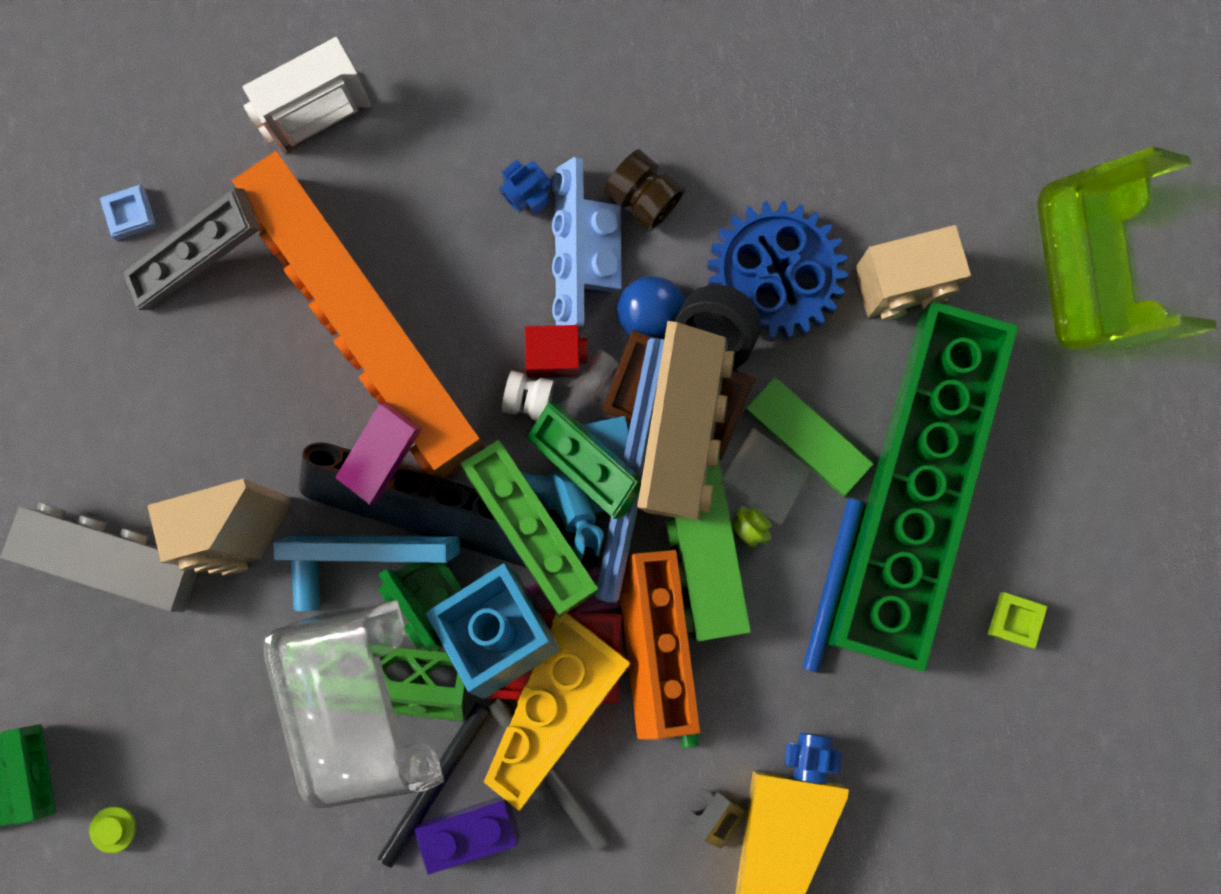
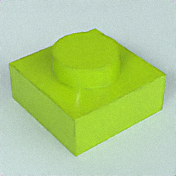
M1001 592L999 593L987 635L1028 649H1035L1048 606Z

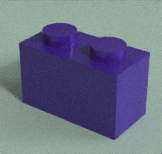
M501 796L423 821L414 829L427 875L516 847L521 838L511 804Z

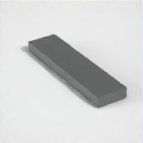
M232 188L123 271L137 310H150L261 229L245 189Z

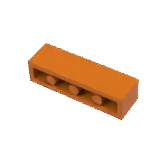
M676 550L632 554L627 558L620 592V604L627 659L632 662L629 666V676L637 739H663L700 733Z

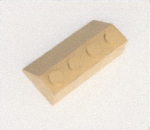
M667 321L637 507L649 514L700 521L701 513H709L711 508L713 485H706L708 468H716L718 464L721 441L713 440L716 422L724 423L728 396L720 395L723 378H731L735 352L727 351L726 337L673 321Z
M243 478L147 506L161 563L179 565L181 571L194 569L196 573L208 571L209 574L221 573L222 576H228L249 570L248 562L261 559L292 507V502L289 496Z

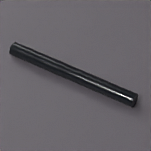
M478 703L474 705L377 857L381 863L390 868L394 866L415 833L414 829L422 822L491 712Z

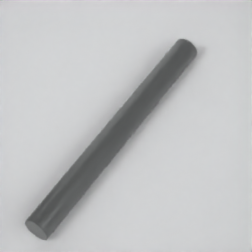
M497 699L487 708L506 731L514 716V712L504 699ZM554 767L543 782L597 853L610 840Z

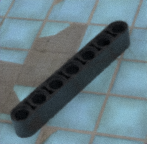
M325 442L312 443L304 448L299 489L304 497L424 536H459L460 547L526 567L476 489L400 465L378 502L368 504L335 478L351 452L350 449ZM548 512L573 550L576 533L567 532L559 515ZM585 547L583 559H579L587 573L594 554V550L590 547Z

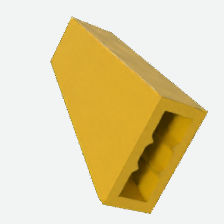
M753 770L735 894H806L848 799L849 789L837 783H811L796 780L793 778L794 776Z

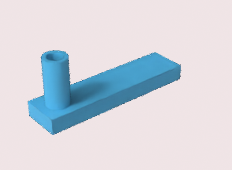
M290 535L273 542L274 560H291L293 610L313 611L321 608L318 561L446 563L460 554L459 536Z

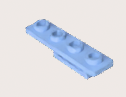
M573 157L556 168L552 179V190L555 194V215L552 221V231L555 235L556 255L552 264V272L556 278V298L553 302L552 313L556 320V325H578L579 329L584 326V289L615 292L622 289L621 207L615 204L584 199L583 159Z

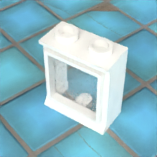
M337 37L242 86L250 102L243 106L256 129H259L267 144L275 141L284 154L287 153L285 146L290 144L292 147L358 112V107H373L357 72Z

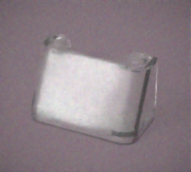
M398 600L334 609L279 627L270 632L265 639L263 653L298 791L302 800L308 806L331 808L426 791L444 782L439 759L429 745L415 743L402 746L379 656L397 649L403 639L404 624Z

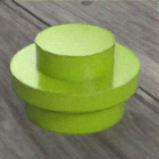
M741 506L736 511L737 517L731 521L735 532L746 544L755 548L758 544H766L771 540L769 529L772 525L758 508L753 507L750 510L745 506Z
M111 806L99 811L92 819L89 828L92 843L97 849L105 853H117L126 849L133 842L137 832L134 816L130 811L120 806Z

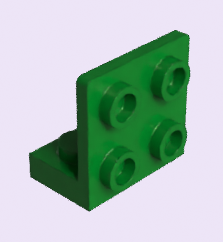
M42 724L2 731L0 733V826L12 823L17 825L56 814Z

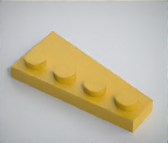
M557 613L555 614L550 631L560 646L561 651L534 667L529 681L524 686L518 700V706L511 723L506 728L484 779L486 785L518 811L523 809L632 664V662L569 613L564 614L560 618Z

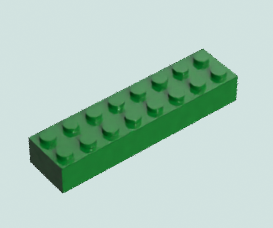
M931 301L921 311L827 645L912 671L925 672L1018 325L936 301Z

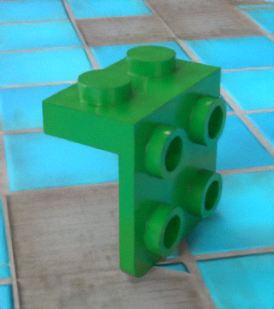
M410 562L398 571L385 569L378 575L384 584L379 586L378 590L392 610L398 608L409 621L403 627L413 644L418 649L424 647L429 652L442 650L444 646L429 621L426 612L464 589L448 564Z

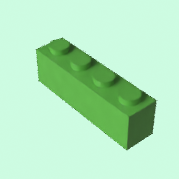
M719 459L716 468H708L706 485H713L710 512H702L700 521L674 517L673 519L665 520L669 545H678L681 561L678 563L681 589H686L688 606L684 607L687 634L693 633L695 642L751 633Z

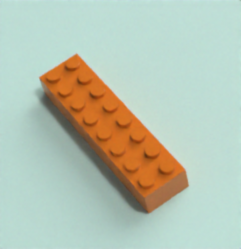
M274 151L232 179L231 181L236 188L245 189L261 228L259 236L283 264L285 267L283 270L298 291H301L308 301L315 299L308 306L332 336L337 333L340 335L333 342L345 359L351 362L356 370L363 368L365 371L358 377L371 396L376 398L379 403L388 402L422 428L414 441L415 445L409 449L421 468L430 475L437 473L446 480L462 469L460 463L486 448L278 152Z

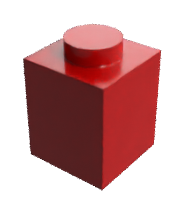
M578 325L525 326V360L528 377L580 376V364H588L587 338H579Z

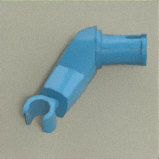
M554 470L548 476L521 472L540 502L544 503V507H547L548 511L558 513L567 532L576 533L573 552L577 558L583 559L585 547L592 548L595 551V555L599 557L603 541V531L594 525L596 516L588 495L565 473Z

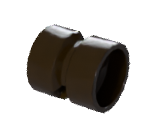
M637 149L626 157L613 172L605 185L604 193L621 208L632 205L631 213L634 215V219L648 231H652L677 206L686 188L667 173L657 175L658 164L642 150Z

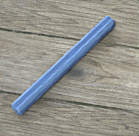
M650 338L647 342L623 462L641 478L664 339ZM639 494L623 519H613L612 517L610 519L597 582L598 593L595 594L598 600L610 603H617L619 600L638 510Z

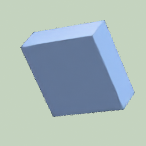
M137 185L100 198L111 237L116 241L157 228L146 189L143 186Z

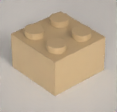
M956 225L871 246L854 269L867 318L881 315L882 321L906 315L908 313L907 308L922 305L924 309L931 301L948 304V298L960 292L959 288L971 277Z

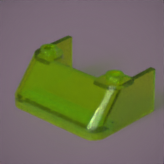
M1152 146L1052 181L1040 192L1037 209L1055 335L1063 347L1070 350L1086 351L1148 345L1217 329L1216 320L1182 315L1171 317L1168 308L1157 301L1146 300L1135 303L1123 222L1141 216L1148 209L1152 200L1150 179L1190 166L1189 156Z

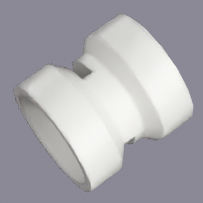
M512 370L504 391L502 413L514 416L518 413L529 414L532 420L537 421L547 403L552 401L555 380L543 377L538 380L528 379L525 373Z

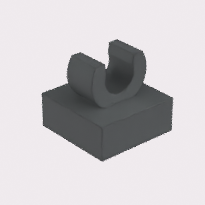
M700 789L698 794L707 801V808L702 815L687 808L685 816L695 824L691 830L705 842L722 849L747 811L718 792L713 794L708 790Z

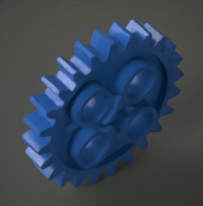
M767 201L763 202L761 214L759 215L750 206L746 207L745 222L733 215L730 220L733 232L721 228L718 237L724 244L713 243L710 252L720 259L708 260L707 270L718 273L708 279L707 285H726L743 292L755 304L761 316V328L767 330V337L770 342L773 341L777 330H782L787 341L792 339L795 327H797L802 335H808L810 332L809 320L821 327L826 321L821 311L833 314L837 308L830 298L841 299L845 293V290L836 285V283L845 282L849 273L837 269L844 265L848 258L847 255L834 253L841 245L842 240L841 238L828 240L827 236L833 226L828 224L819 229L815 225L819 213L816 212L808 219L802 217L803 205L801 204L793 214L788 213L786 201L781 202L777 212H772ZM781 236H790L796 241L798 248L794 251H785L779 247L776 239ZM759 238H764L769 246V253H767L764 246L761 243H759ZM744 253H750L756 256L759 266L753 269H746L739 264L737 257ZM772 262L777 270L782 268L786 270L782 280L778 273L769 274ZM802 273L809 274L814 278L816 288L811 290L802 289L796 283L795 276ZM785 289H787L790 296L793 299H795V305H790L786 299ZM761 291H770L776 296L778 305L771 308L763 307L758 303L756 294Z

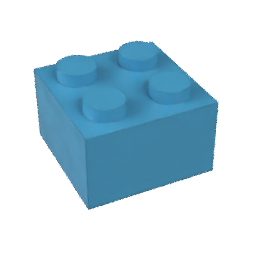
M504 563L426 612L467 691L483 699L561 651L560 646L519 575Z

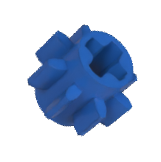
M516 159L501 171L505 183L499 187V191L516 212L520 213L525 208H529L535 215L550 202L546 191L552 187V183L545 172L534 161L529 162L527 165H521Z
M799 732L798 744L787 742L784 764L795 767L794 779L827 784L829 772L840 774L842 752L832 749L833 737Z

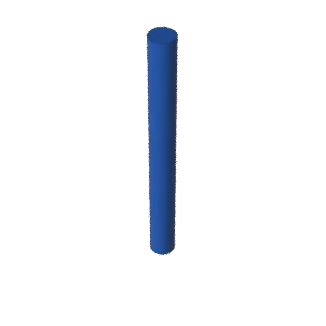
M847 499L802 669L820 673L865 504L862 501Z

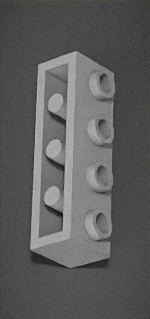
M38 502L36 510L18 507L0 558L163 610L185 612L198 572L196 573L194 569L181 571L179 565L161 563L158 548L146 544L149 536L123 528L120 536L105 531L107 525L105 522L80 515L77 523L63 518L66 510Z

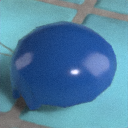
M657 276L641 277L631 282L620 293L615 307L618 325L629 337L632 330L636 329L663 339L665 338L667 321L675 322L684 304L683 294L678 286L668 279Z

